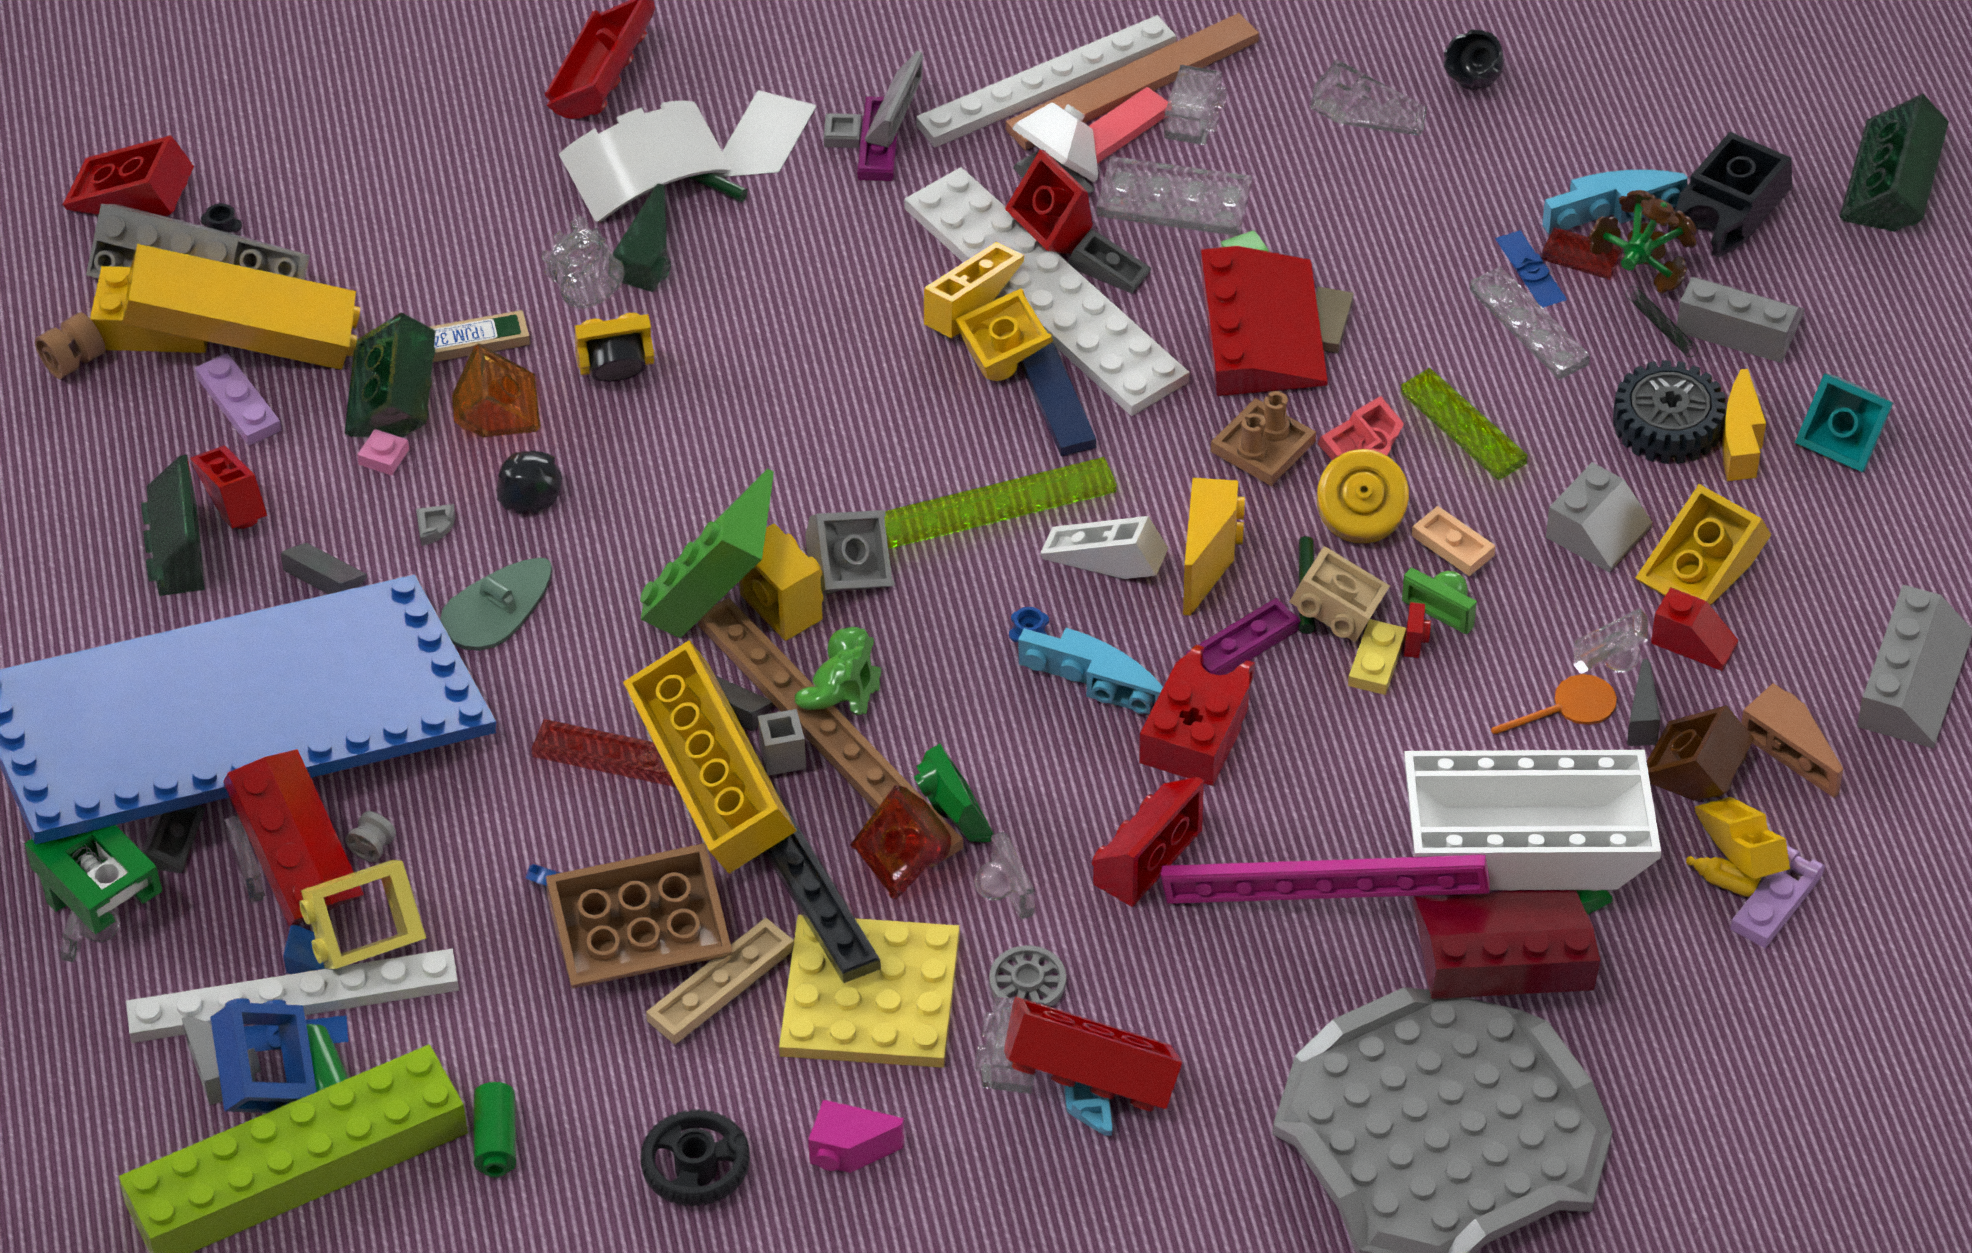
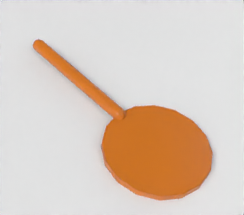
M1580 674L1570 676L1563 680L1556 688L1555 705L1497 725L1491 729V732L1498 734L1557 712L1576 724L1591 725L1601 723L1610 718L1615 711L1617 696L1614 688L1606 680L1595 675Z

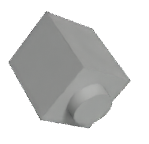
M797 709L758 716L760 749L767 775L806 769L805 739Z

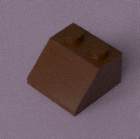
M1727 705L1670 720L1646 761L1650 784L1694 801L1710 797H1720L1730 789L1731 781L1739 766L1746 760V753L1754 737Z

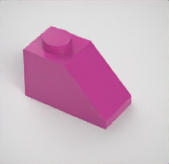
M823 1100L808 1139L810 1164L818 1165L820 1168L828 1171L839 1170L851 1173L903 1148L905 1142L904 1118Z

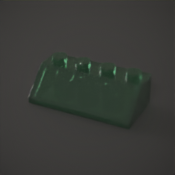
M1924 94L1918 95L1866 120L1839 216L1844 222L1895 232L1906 226H1914L1923 219L1949 124L1947 118Z

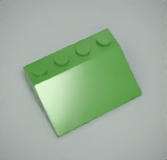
M767 468L714 522L710 521L693 542H689L674 562L670 561L667 563L661 575L654 582L650 581L646 584L640 597V602L643 603L642 621L681 638L762 560L774 471Z

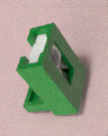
M116 825L39 844H34L32 838L24 843L30 867L40 877L47 904L55 912L67 905L95 935L115 923V918L109 911L124 901L135 896L141 904H144L162 892L156 865Z

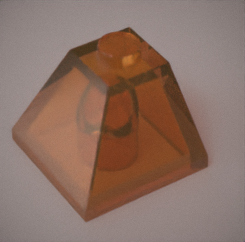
M479 343L474 346L452 394L454 423L483 438L538 431L541 427L535 374Z

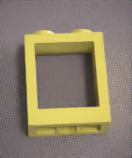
M390 860L301 890L304 900L299 903L304 921L306 924H311L316 939L312 940L311 943L315 958L318 963H323L325 968L337 969L426 939L402 860ZM381 879L398 934L340 953L324 897Z

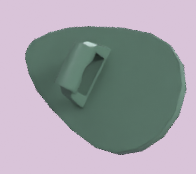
M539 557L508 565L473 583L451 598L442 610L440 621L453 644L465 650L481 651L495 648L507 641L523 625L544 596L551 578V562L546 558Z

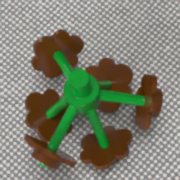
M1634 190L1629 192L1627 196L1619 197L1621 210L1634 213L1633 230L1627 236L1629 242L1620 238L1621 230L1617 227V218L1601 216L1597 219L1589 233V240L1591 241L1590 252L1594 255H1599L1602 252L1607 254L1611 251L1612 244H1615L1624 249L1625 257L1621 261L1624 269L1631 271L1637 264H1649L1659 271L1654 279L1657 291L1663 294L1667 290H1675L1683 282L1687 267L1684 266L1685 259L1682 256H1678L1672 262L1667 261L1664 265L1657 260L1662 259L1666 255L1664 244L1674 238L1679 239L1685 248L1697 246L1695 238L1697 231L1694 222L1690 217L1685 216L1682 211L1678 210L1675 212L1668 202L1656 199V196L1651 195L1647 191ZM1642 215L1651 219L1650 222L1641 224ZM1657 224L1667 226L1668 224L1670 225L1671 232L1664 234L1662 231H1656L1655 228Z

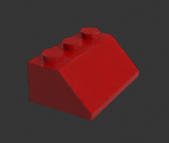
M1194 777L1164 783L1154 795H1147L1142 801L1139 811L1132 819L1123 821L1111 842L1107 846L1102 845L1094 854L1092 859L1093 885L1133 908L1161 877L1162 866L1171 865L1202 831L1204 780Z

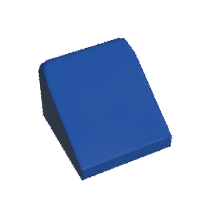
M291 925L283 954L287 974L327 969L323 963H318L315 958L311 943L312 940L316 939L314 932L300 926Z

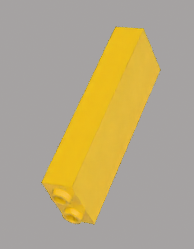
M137 244L130 267L122 323L342 370L346 356L353 357L357 335L351 334V330L357 327L360 307L354 306L356 291Z

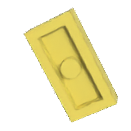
M1370 619L1349 674L1348 686L1386 695L1406 638L1407 628Z

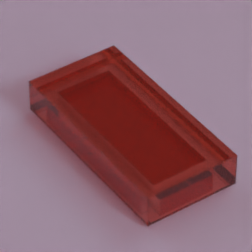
M1554 227L1542 250L1541 258L1543 261L1611 280L1622 257L1623 248L1612 244V249L1609 253L1605 254L1602 252L1599 255H1594L1590 252L1591 241L1589 237Z

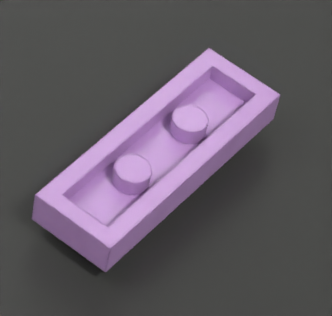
M228 353L195 367L196 378L248 446L282 431L278 417Z

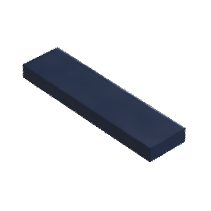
M1051 342L1020 361L1021 368L1060 456L1096 448L1097 439L1054 343Z

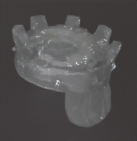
M577 215L570 223V227L574 232L566 236L561 231L557 232L553 236L556 245L551 252L543 251L541 258L547 263V269L543 272L552 279V282L558 284L565 303L571 307L585 309L595 307L597 303L600 304L607 300V298H610L614 291H617L620 287L625 273L622 263L610 253V248L605 243L606 238H602L599 229L590 230L587 220Z

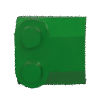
M941 743L927 750L922 762L917 765L919 774L915 775L914 779L923 795L928 797L933 808L939 814L945 812L956 828L970 842H991L996 839L966 779Z

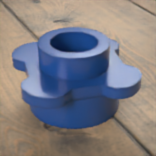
M1023 607L1011 615L1013 629L1009 631V638L1013 642H1018L1024 628L1047 635L1045 626L1049 624V617L1039 609Z

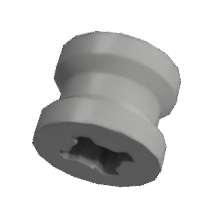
M367 811L359 818L358 828L351 829L347 834L345 842L348 848L359 858L369 862H376L383 854V846L390 844L395 838L396 830L389 820L382 815Z

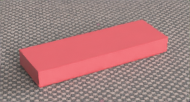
M1146 87L1089 125L1094 133L1097 164L1172 114V104L1149 87Z

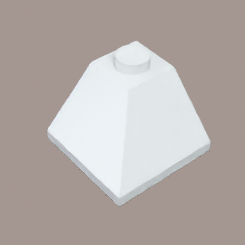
M1052 102L1018 121L1012 128L1066 167L1094 183L1097 180L1098 168L1093 129L1082 122L1085 115L1071 105L1067 104L1062 109Z

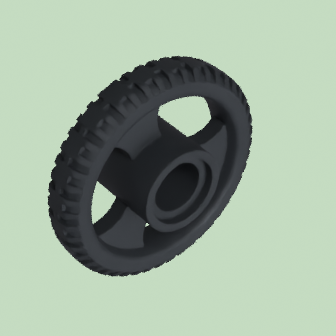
M690 1109L688 1112L683 1110V1112H676V1115L671 1114L669 1117H665L664 1121H659L649 1131L641 1148V1169L649 1187L660 1197H663V1199L671 1203L676 1202L677 1205L687 1206L688 1204L690 1207L704 1204L705 1206L710 1203L713 1204L714 1201H721V1199L727 1197V1194L731 1195L737 1189V1186L741 1185L749 1169L750 1150L747 1138L741 1128L730 1118L727 1119L725 1115H721L718 1112L715 1114L714 1111H707L705 1109L703 1111L700 1109ZM700 1128L713 1130L724 1137L720 1141L715 1142L709 1132ZM658 1149H667L674 1153L677 1178L671 1182L664 1178L656 1167L655 1157ZM730 1161L734 1163L730 1171L723 1178L715 1183L704 1186L715 1178L717 1162Z

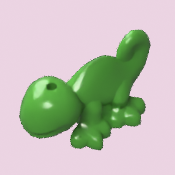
M846 627L834 632L827 646L829 660L824 662L813 676L812 680L815 686L806 687L795 694V703L806 710H817L831 707L839 702H850V711L853 714L866 715L870 694L880 689L881 667L872 666L870 660L874 638L869 637L866 630L859 627Z

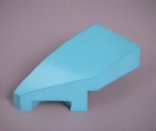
M1076 1082L1074 1087L1064 1085L1067 1113L1105 1136L1112 1135L1109 1099L1092 1093L1090 1091L1091 1086Z

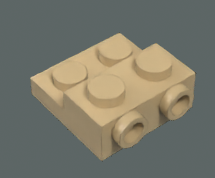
M1324 546L1289 602L1295 605L1303 616L1314 617L1331 627L1332 632L1336 636L1341 638L1347 637L1356 642L1390 585Z

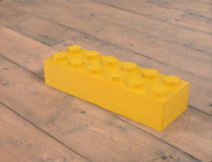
M690 640L623 681L709 852L728 873L736 870L797 831L709 663Z

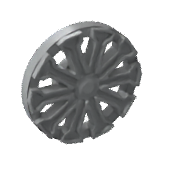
M1018 946L1003 952L993 962L989 974V986L993 993V998L1010 1011L1014 1001L1010 997L1017 994L1016 997L1026 999L1028 995L1030 1001L1050 1007L1056 1005L1062 997L1066 987V971L1061 960L1051 951L1038 946ZM1025 955L1031 956L1032 960L1025 961ZM1009 960H1011V961L1015 962L1016 965H1015V966H1012L1011 964H1009V963H1007V962H1008ZM1045 960L1049 961V963H1047L1046 965L1042 967L1040 966L1041 962ZM1003 972L1006 975H998L997 973ZM1052 973H1058L1057 976H1048ZM1038 994L1045 997V999L1040 1000Z

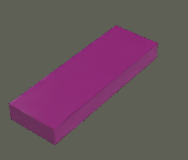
M866 96L857 180L893 182L899 129L889 147L865 141L868 130L884 97Z
M1276 597L1198 644L1205 647L1202 667L1211 674L1225 675L1236 669L1237 666L1246 660H1251L1297 632L1301 620Z

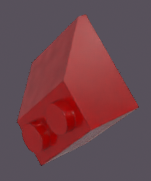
M1040 149L1006 205L1005 210L1047 251L1072 254L1073 250L1093 226L1088 192L1045 150Z

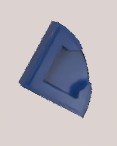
M532 864L529 865L525 879L547 886L546 876L561 872Z

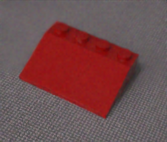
M1242 246L1201 249V275L1216 395L1225 396L1328 386L1311 260Z

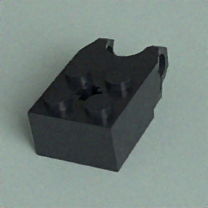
M1730 131L1690 176L1691 182L1680 193L1678 204L1674 211L1680 210L1685 216L1690 217L1695 224L1696 230L1707 229L1715 232L1710 241L1713 248L1711 255L1716 257L1724 256L1726 253L1743 245L1792 189V158ZM1668 225V233L1671 232L1670 225Z

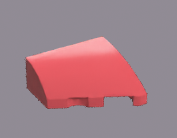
M1380 396L1354 411L1348 421L1322 435L1317 444L1332 460L1345 452L1357 449H1369L1388 455L1404 423Z

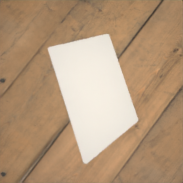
M757 91L722 151L731 170L727 173L714 174L720 177L779 172L816 105L764 91Z

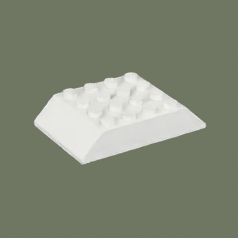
M1645 750L1404 751L1414 857L1486 855L1490 890H1617L1661 858Z

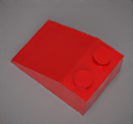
M172 135L90 156L85 159L62 205L66 210L99 215L101 204H116L167 217L175 210L179 197L187 186V181L194 165Z

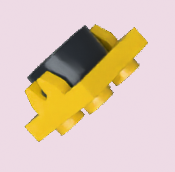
M626 313L619 316L618 319L603 321L602 319L594 318L582 322L581 325H575V355L581 375L590 374L591 369L593 379L605 382L621 381L640 374L645 370V365L654 364L649 314Z

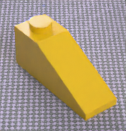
M995 242L924 288V325L950 338L958 335L960 332L955 319L992 302L1022 265L1024 255Z

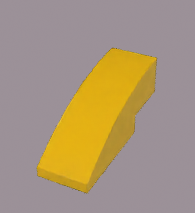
M1748 369L1740 370L1733 383L1727 403L1722 439V458L1727 481L1757 478L1760 449L1763 446L1766 421Z
M1733 797L1695 806L1697 817L1718 848L1737 868L1752 879L1790 869L1786 838L1768 830L1766 814Z

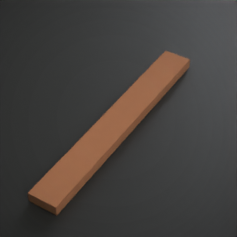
M1237 13L1007 120L1006 131L1026 151L1036 145L1012 128L1018 121L1053 102L1064 109L1069 104L1085 115L1082 122L1086 123L1115 109L1146 87L1154 91L1259 42V32L1240 13Z

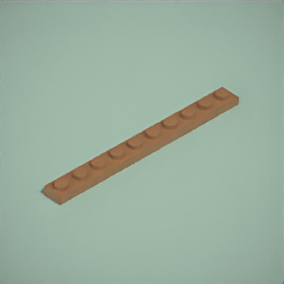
M730 598L713 606L698 621V626L781 712L797 709L803 735L931 868L963 849V838L834 705L825 709L806 710L795 703V694L798 691L814 685Z

